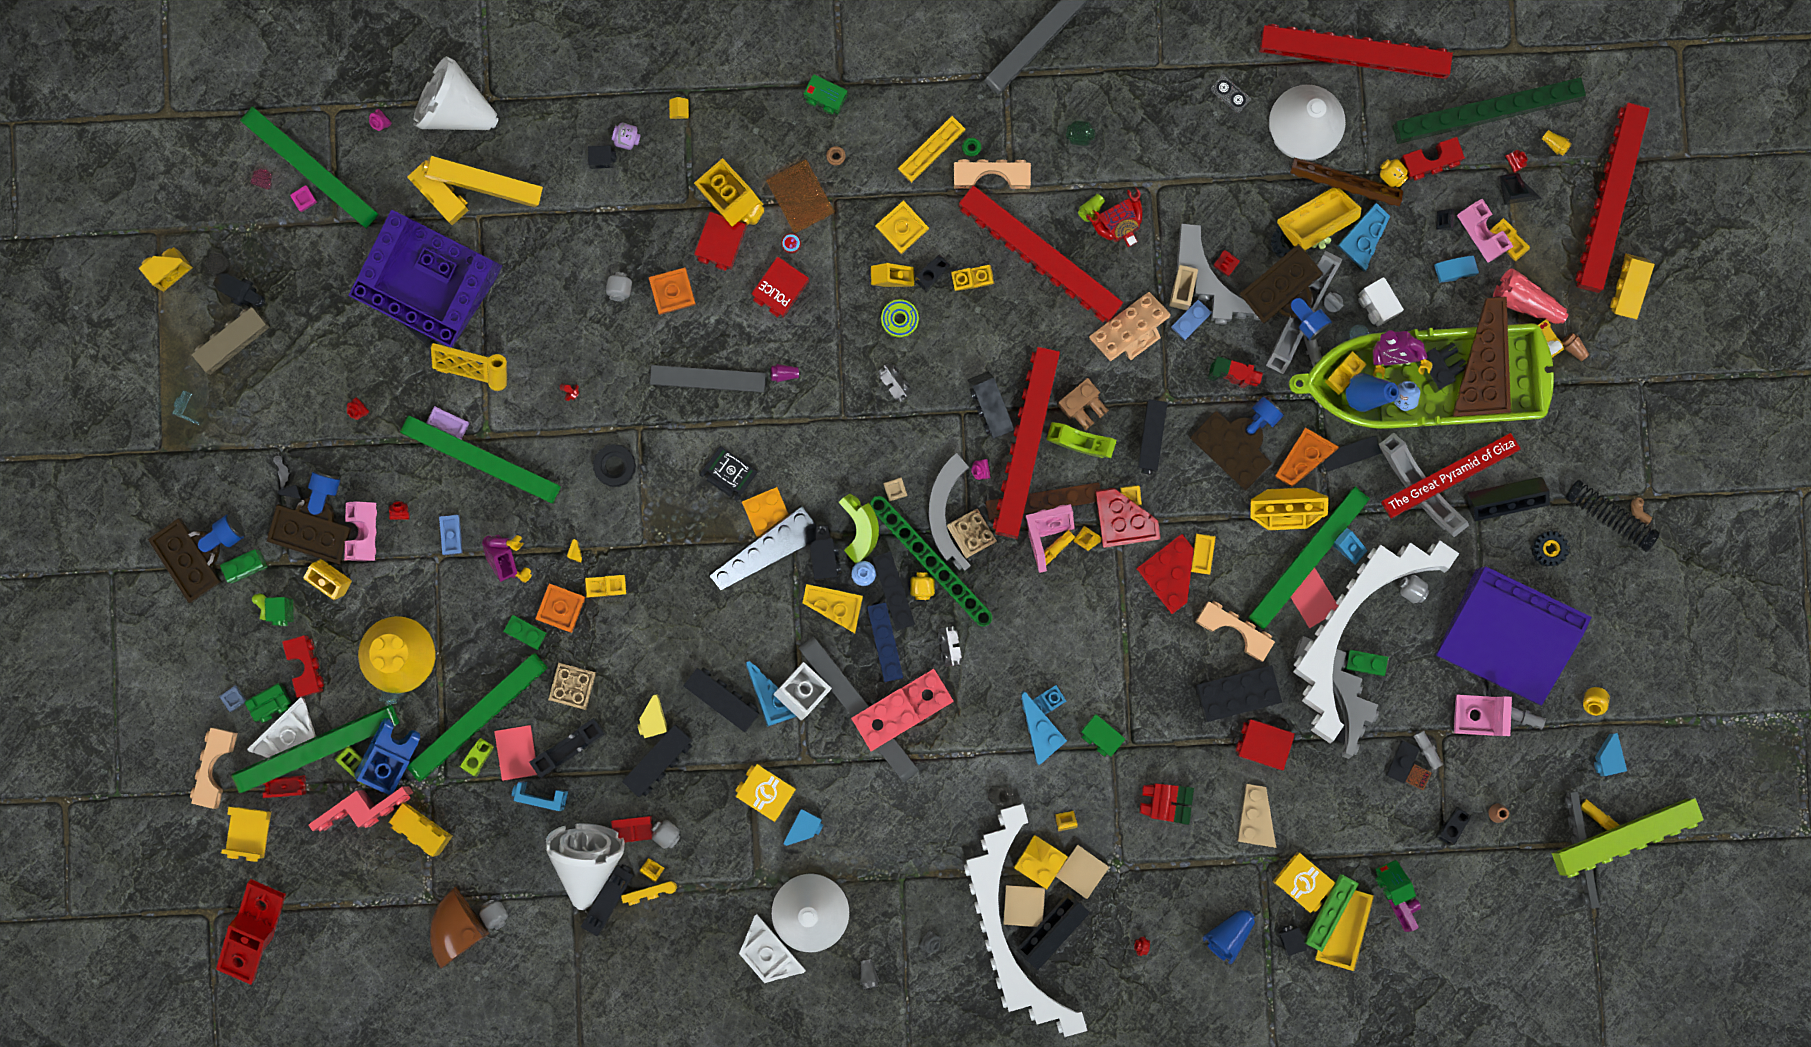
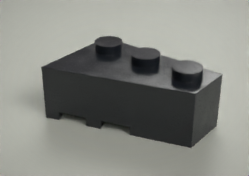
M987 371L968 379L971 387L969 389L972 399H976L978 404L976 407L977 412L985 421L983 427L986 434H990L994 439L1013 431L1014 427L992 374Z

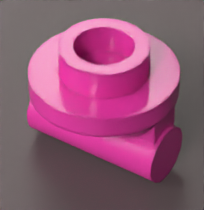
M377 109L369 116L371 127L377 131L388 128L392 124L380 109Z
M987 459L978 460L973 463L971 472L977 480L991 478Z

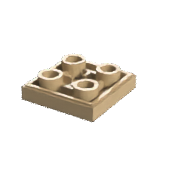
M978 509L947 525L966 559L997 542Z
M558 663L548 700L586 710L596 672Z
M1077 845L1055 877L1088 899L1109 867Z
M1006 885L1003 924L1037 927L1043 921L1045 888Z

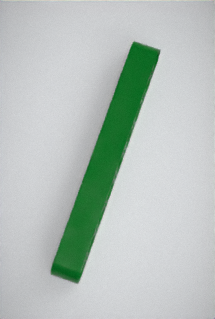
M253 106L240 119L245 126L367 229L378 217L379 214Z
M409 415L400 430V433L552 504L560 491L561 486Z
M1356 486L1353 487L1248 617L1261 629L1266 628L1332 547L1339 535L1343 533L1370 500L1366 494Z
M880 496L873 498L870 505L878 519L978 626H988L992 621L990 611L886 499ZM876 501L884 503L882 510L874 509L873 505ZM889 515L897 517L898 520L894 525L887 523L886 519ZM908 529L911 534L909 538L903 539L899 535L900 531ZM921 543L924 549L922 552L916 553L912 549L913 545ZM934 557L937 563L935 566L929 567L926 565V559ZM941 571L949 573L950 578L947 581L939 579L938 575ZM954 585L962 587L963 592L960 595L953 594L952 587ZM973 599L976 602L975 608H966L965 601ZM980 613H986L989 616L987 623L979 622L978 615Z
M536 653L527 658L407 766L410 773L418 782L423 781L548 668Z
M387 705L231 774V777L238 792L242 793L375 735L384 718L391 719L394 726L399 724L400 721L393 706Z

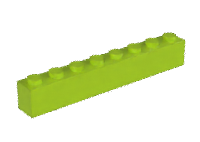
M1686 798L1551 854L1559 875H1565L1570 878L1578 875L1580 870L1585 869L1587 871L1596 868L1595 864L1602 862V864L1611 862L1614 856L1619 855V857L1628 855L1630 850L1634 848L1636 850L1643 849L1651 841L1657 843L1664 840L1666 835L1674 836L1680 834L1683 828L1691 829L1697 827V823L1704 819L1696 798Z

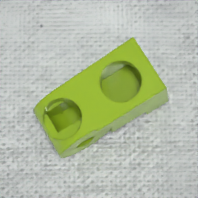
M480 738L460 767L477 777L494 746Z

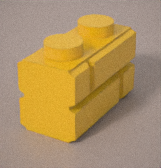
M322 559L311 563L304 576V580L333 600L344 596L352 582L351 579L331 565H328Z

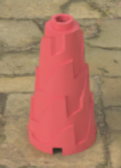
M1513 268L1505 272L1500 279L1502 281L1501 285H1497L1494 290L1493 297H1507V307L1519 313H1526L1539 320L1547 319L1554 324H1563L1568 317L1567 309L1560 305L1555 298L1542 291L1539 286L1529 281L1526 276Z

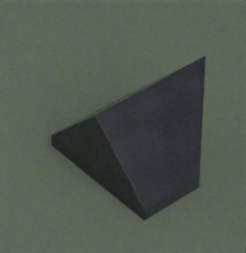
M1519 173L1500 176L1505 205L1542 199L1522 180Z

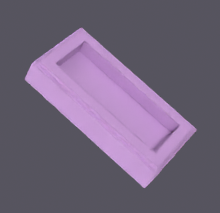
M435 406L426 424L461 440L469 426V422Z

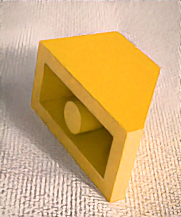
M890 263L871 266V285L914 286V267Z

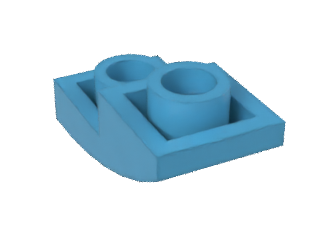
M1474 256L1451 259L1434 265L1439 283L1456 281L1458 278L1479 274Z
M1057 685L1033 699L1034 703L1045 715L1066 702Z

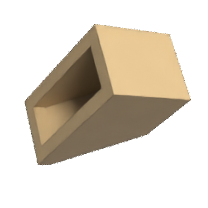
M1179 265L1169 307L1183 310L1189 309L1198 269Z

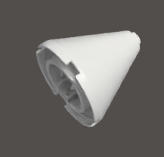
M447 56L444 57L434 69L433 73L435 75L430 82L427 81L413 118L418 123L414 122L413 125L420 129L490 130L491 127L495 128L498 122L495 110L456 61Z
M1299 85L1285 91L1274 103L1269 116V131L1272 134L1275 145L1284 154L1291 158L1295 157L1312 161L1328 155L1337 147L1345 131V114L1338 99L1326 89L1315 85Z
M575 824V829L565 830L566 827L562 826L548 834L546 838V851L572 904L579 910H586L592 906L622 857L625 844L624 838L619 839L617 831L596 824Z
M803 874L790 879L780 888L772 905V921L777 934L787 945L803 952L822 951L835 944L843 935L849 920V905L842 889L829 878L818 874Z

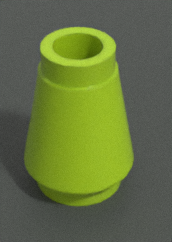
M1096 194L1079 207L1078 215L1084 221L1090 222L1086 219V215L1088 214L1093 218L1094 212L1092 210L1099 212L1105 202L1104 198Z

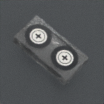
M1224 75L1210 88L1216 96L1238 114L1251 101L1247 94Z

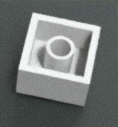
M1384 277L1364 288L1358 294L1360 305L1363 308L1366 307L1369 312V320L1372 324H1376L1377 327L1396 317L1404 310Z
M803 662L773 695L800 720H803L832 688Z

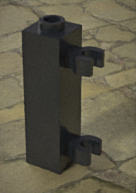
M1151 399L1147 401L1137 469L1141 470L1143 474L1152 475L1153 472L1158 471L1168 402Z
M622 864L614 868L581 925L583 929L597 937L601 934L621 896L635 875L631 873L632 869Z

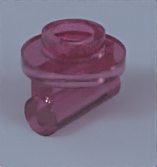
M258 169L253 172L251 184L270 190L272 175L265 169Z

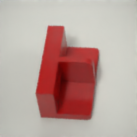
M652 816L611 821L612 829L614 828L618 832L619 839L624 838V842L652 839Z

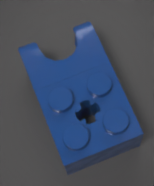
M384 718L354 775L357 781L391 795L394 793L410 762L409 760L420 740V733L411 730L404 739L394 740L391 738L394 728L391 719ZM384 765V766H385V769H382V768H381V771H379L378 768H379L380 766Z

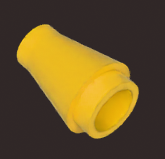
M1549 130L1542 138L1557 155L1564 156L1572 145L1569 139Z

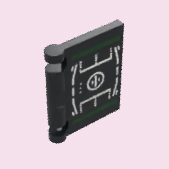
M720 446L702 470L700 476L703 478L708 471L710 475L707 481L729 497L735 490L738 494L734 497V500L737 502L758 472Z

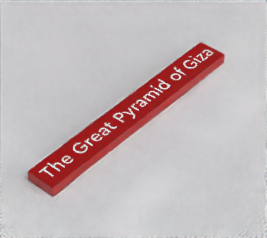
M1510 433L1386 498L1381 504L1392 519L1515 454L1521 448Z

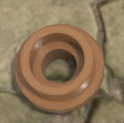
M834 146L828 150L827 160L830 164L838 166L844 162L846 156L841 147ZM837 153L840 155V157L838 159H833V154Z

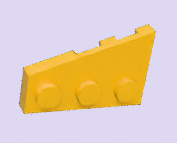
M806 584L803 604L855 633L863 596Z

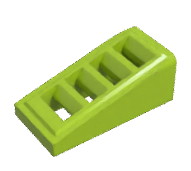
M348 746L335 757V760L355 778L354 769L360 764L363 757L351 746ZM350 752L352 755L344 762L342 759ZM354 758L357 759V761L351 767L348 766V764Z

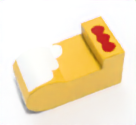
M1546 319L1538 326L1547 340L1553 358L1563 351L1564 347L1550 328L1551 325Z

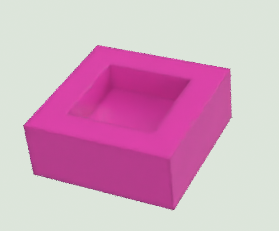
M307 185L290 195L300 212L317 203Z

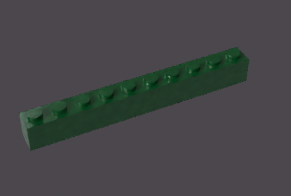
M1580 77L1399 120L1393 125L1397 144L1578 102L1586 96L1582 78Z

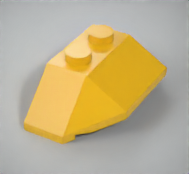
M1308 488L1267 489L1251 499V519L1267 530L1307 529L1322 517L1324 518L1328 515V496Z

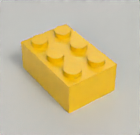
M723 158L694 182L701 193L732 227L761 202L752 189Z

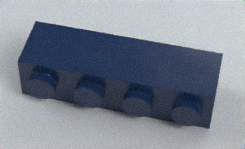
M881 603L868 606L884 682L903 679L887 604Z

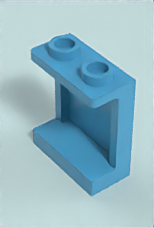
M520 781L513 787L512 796H514V801L556 811H563L565 808L568 791L556 790L554 800L526 794L527 782Z

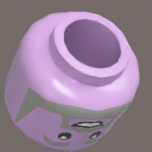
M620 123L618 126L615 125L611 140L614 141L615 146L631 150L634 145L638 146L640 134H637L638 129L636 126Z

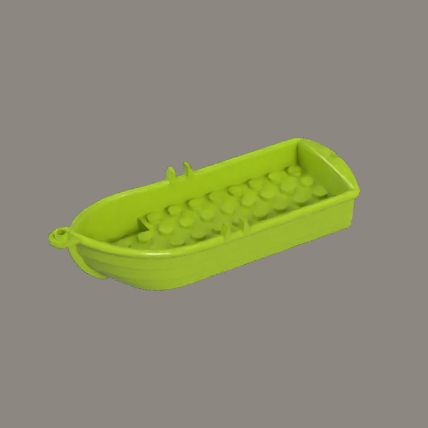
M1530 323L1508 325L1511 413L1453 417L1452 413L1464 371L1455 376L1456 380L1434 393L1424 375L1419 373V367L1416 362H1412L1409 365L1404 363L1402 366L1398 364L1384 366L1382 364L1385 368L1384 380L1396 385L1404 381H1411L1419 387L1421 393L1416 408L1403 411L1394 404V401L1366 412H1359L1352 408L1346 399V388L1338 395L1325 381L1352 351L1366 363V366L1360 373L1373 376V371L1376 367L1373 362V348L1377 341H1380L1381 334L1384 333L1362 335L1339 344L1325 354L1315 364L1309 374L1294 375L1289 381V388L1293 393H1310L1326 410L1349 423L1368 428H1404L1544 418L1548 413L1552 399L1554 372H1545L1546 366H1553L1550 348L1541 328L1537 324ZM1477 327L1436 330L1429 328L1428 330L1420 331L1414 329L1407 332L1423 342L1426 353L1435 347L1437 350H1440L1450 344V342H1453L1455 346L1449 349V351L1457 347L1458 353L1444 361L1449 367L1463 358L1466 362L1459 366L1462 367L1467 364ZM1376 373V377L1382 379V374ZM1296 381H1300L1302 387H1297Z

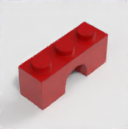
M1455 137L1440 142L1436 146L1438 159L1434 161L1426 159L1421 149L1403 155L1400 161L1408 170L1407 180L1414 179V181L1425 178V174L1432 173V175L1442 172V168L1449 166L1452 169L1460 166V162L1465 157L1458 138Z
M304 635L283 641L286 659L289 661L300 659L305 667L301 676L292 679L296 697H306L323 692L324 680L322 676H319L317 670L320 666L317 657L313 655L312 650L315 649L313 640L309 639V636Z

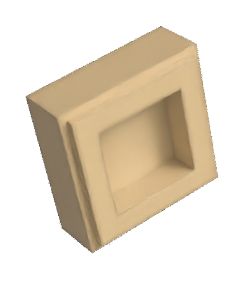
M902 477L883 483L889 502L907 496Z

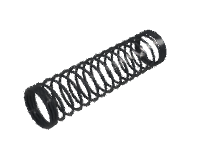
M1577 480L1570 488L1565 499L1573 503L1581 490L1587 486L1584 495L1579 499L1576 507L1579 506L1585 495L1592 490L1590 497L1584 503L1581 510L1586 507L1590 499L1597 493L1594 502L1590 505L1586 514L1591 511L1596 501L1602 497L1600 504L1592 513V517L1597 513L1600 506L1608 500L1597 520L1602 517L1606 508L1613 503L1602 524L1606 522L1611 512L1618 507L1616 514L1609 521L1607 527H1610L1616 516L1623 510L1621 518L1616 522L1612 531L1617 528L1622 518L1628 514L1627 520L1618 530V534L1622 532L1627 522L1634 517L1632 524L1624 532L1623 538L1628 534L1633 524L1639 520L1628 541L1633 538L1638 528L1644 524L1642 531L1635 538L1633 544L1637 543L1643 532L1649 527L1647 535L1642 539L1638 548L1641 547L1643 551L1648 552L1656 543L1660 532L1656 531V529L1651 530V526L1646 527L1645 522L1640 524V519L1635 520V515L1630 517V512L1625 513V509H1620L1619 505L1614 507V502L1609 503V498L1604 500V495L1599 496V492H1594L1593 488L1588 490V485L1583 486L1584 483L1580 480Z

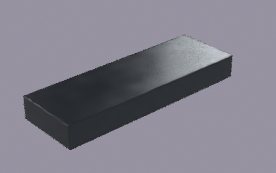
M1375 435L1340 447L1325 459L1323 463L1326 472L1382 454Z

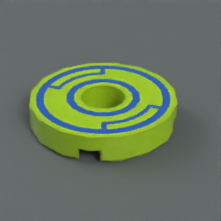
M893 300L882 311V326L893 337H907L918 326V311L913 304L906 300ZM903 314L906 319L904 323L898 324L894 320L895 316Z

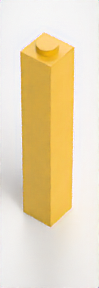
M430 156L428 160H425L422 168L426 178L531 207L539 205L543 189L541 186Z

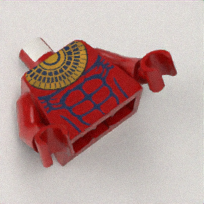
M1135 187L1136 193L1134 195H1131L1130 190L1127 191L1131 201L1128 198L1101 214L1092 210L1094 212L1093 218L1088 214L1086 215V219L1092 222L1098 235L1107 240H1113L1115 243L1124 239L1128 247L1138 243L1134 232L1139 230L1142 223L1143 209L1139 198L1141 193L1137 187Z

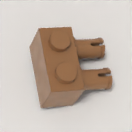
M1088 378L1058 402L1057 405L1069 420L1075 417L1085 431L1095 423L1084 411L1086 405H1090L1099 418L1109 411L1098 398L1099 390Z

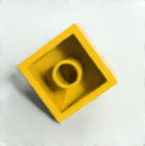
M174 247L164 251L162 257H148L142 262V266L139 267L150 283L163 292L193 268L181 252Z
M1034 835L1014 865V868L1045 889H1048L1068 856Z

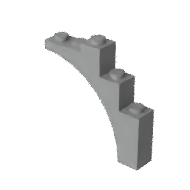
M1181 224L1176 272H1178L1179 265L1198 269L1194 296L1198 297L1199 300H1209L1212 298L1211 321H1215V324L1225 325L1232 320V315L1239 319L1253 316L1255 320H1260L1245 300L1229 291L1210 269L1201 242V225Z
M1327 251L1324 252L1317 264L1324 274L1309 286L1313 293L1311 307L1313 312H1315L1342 262L1341 258ZM1299 317L1288 318L1266 366L1284 374L1304 334L1299 329L1302 323Z
M1303 636L1298 642L1293 658L1304 657L1307 652L1304 650L1310 640L1313 642L1314 640ZM1336 649L1332 674L1333 692L1339 701L1345 722V743L1342 757L1349 759L1353 754L1356 755L1359 750L1360 744H1357L1359 737L1363 736L1366 726L1363 725L1369 726L1372 722H1376L1379 711H1376L1378 704L1357 697L1360 696L1363 685H1361L1362 678L1341 671L1344 670L1347 664V659H1345L1346 652Z

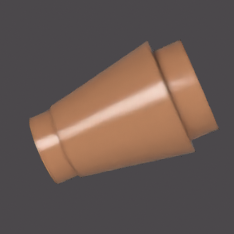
M1571 333L1562 340L1561 343L1564 345V349L1580 361L1589 356L1578 335Z
M1494 804L1489 809V817L1493 822L1501 823L1509 816L1507 808L1502 804ZM1501 810H1502V813H1503V816H1502V817H1500V815H1499V812H1500Z

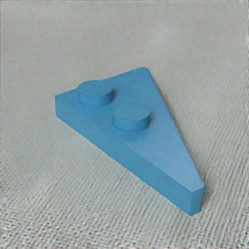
M750 661L746 662L745 664L767 727L797 717L773 695L778 687L770 679L768 680L760 672V669Z
M1023 690L1021 692L1022 705L1026 714L1028 731L1031 735V744L1036 757L1035 761L1040 765L1067 740Z

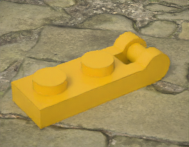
M669 881L622 895L623 903L628 902L629 905L640 903V898L647 897V900L659 897L658 893L661 892L672 894L676 891L677 885L675 882Z

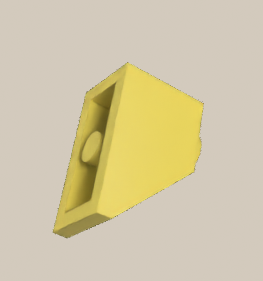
M659 695L652 696L639 719L640 724H637L639 733L644 735V738L668 732Z

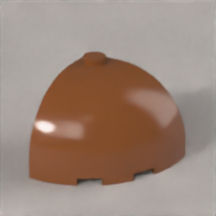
M457 887L449 891L441 900L431 922V949L440 969L490 934Z

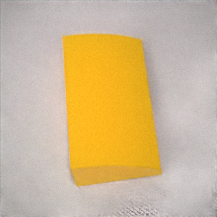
M1331 188L1278 219L1277 223L1294 246L1300 244L1304 250H1307L1360 219L1361 207L1340 188Z
M1355 890L1322 952L1318 950L1317 961L1355 971L1374 895Z

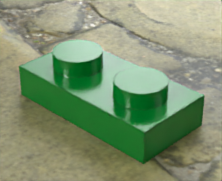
M512 615L503 631L536 650L539 649L547 635L546 632Z

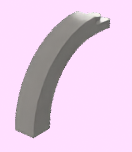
M1395 433L1379 444L1387 461L1406 488L1426 478L1413 459L1406 443ZM1440 494L1420 503V506L1453 537L1469 526L1468 521Z
M956 453L944 465L933 485L929 502V523L934 542L945 561L947 562L953 557L952 563L958 570L963 569L965 572L971 565L953 544L945 519V508L949 493L959 477L969 469L967 464Z

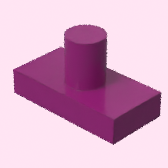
M1391 899L1388 900L1405 932H1411L1419 928L1412 915L1421 909L1417 899H1413L1407 904L1403 902L1396 906Z

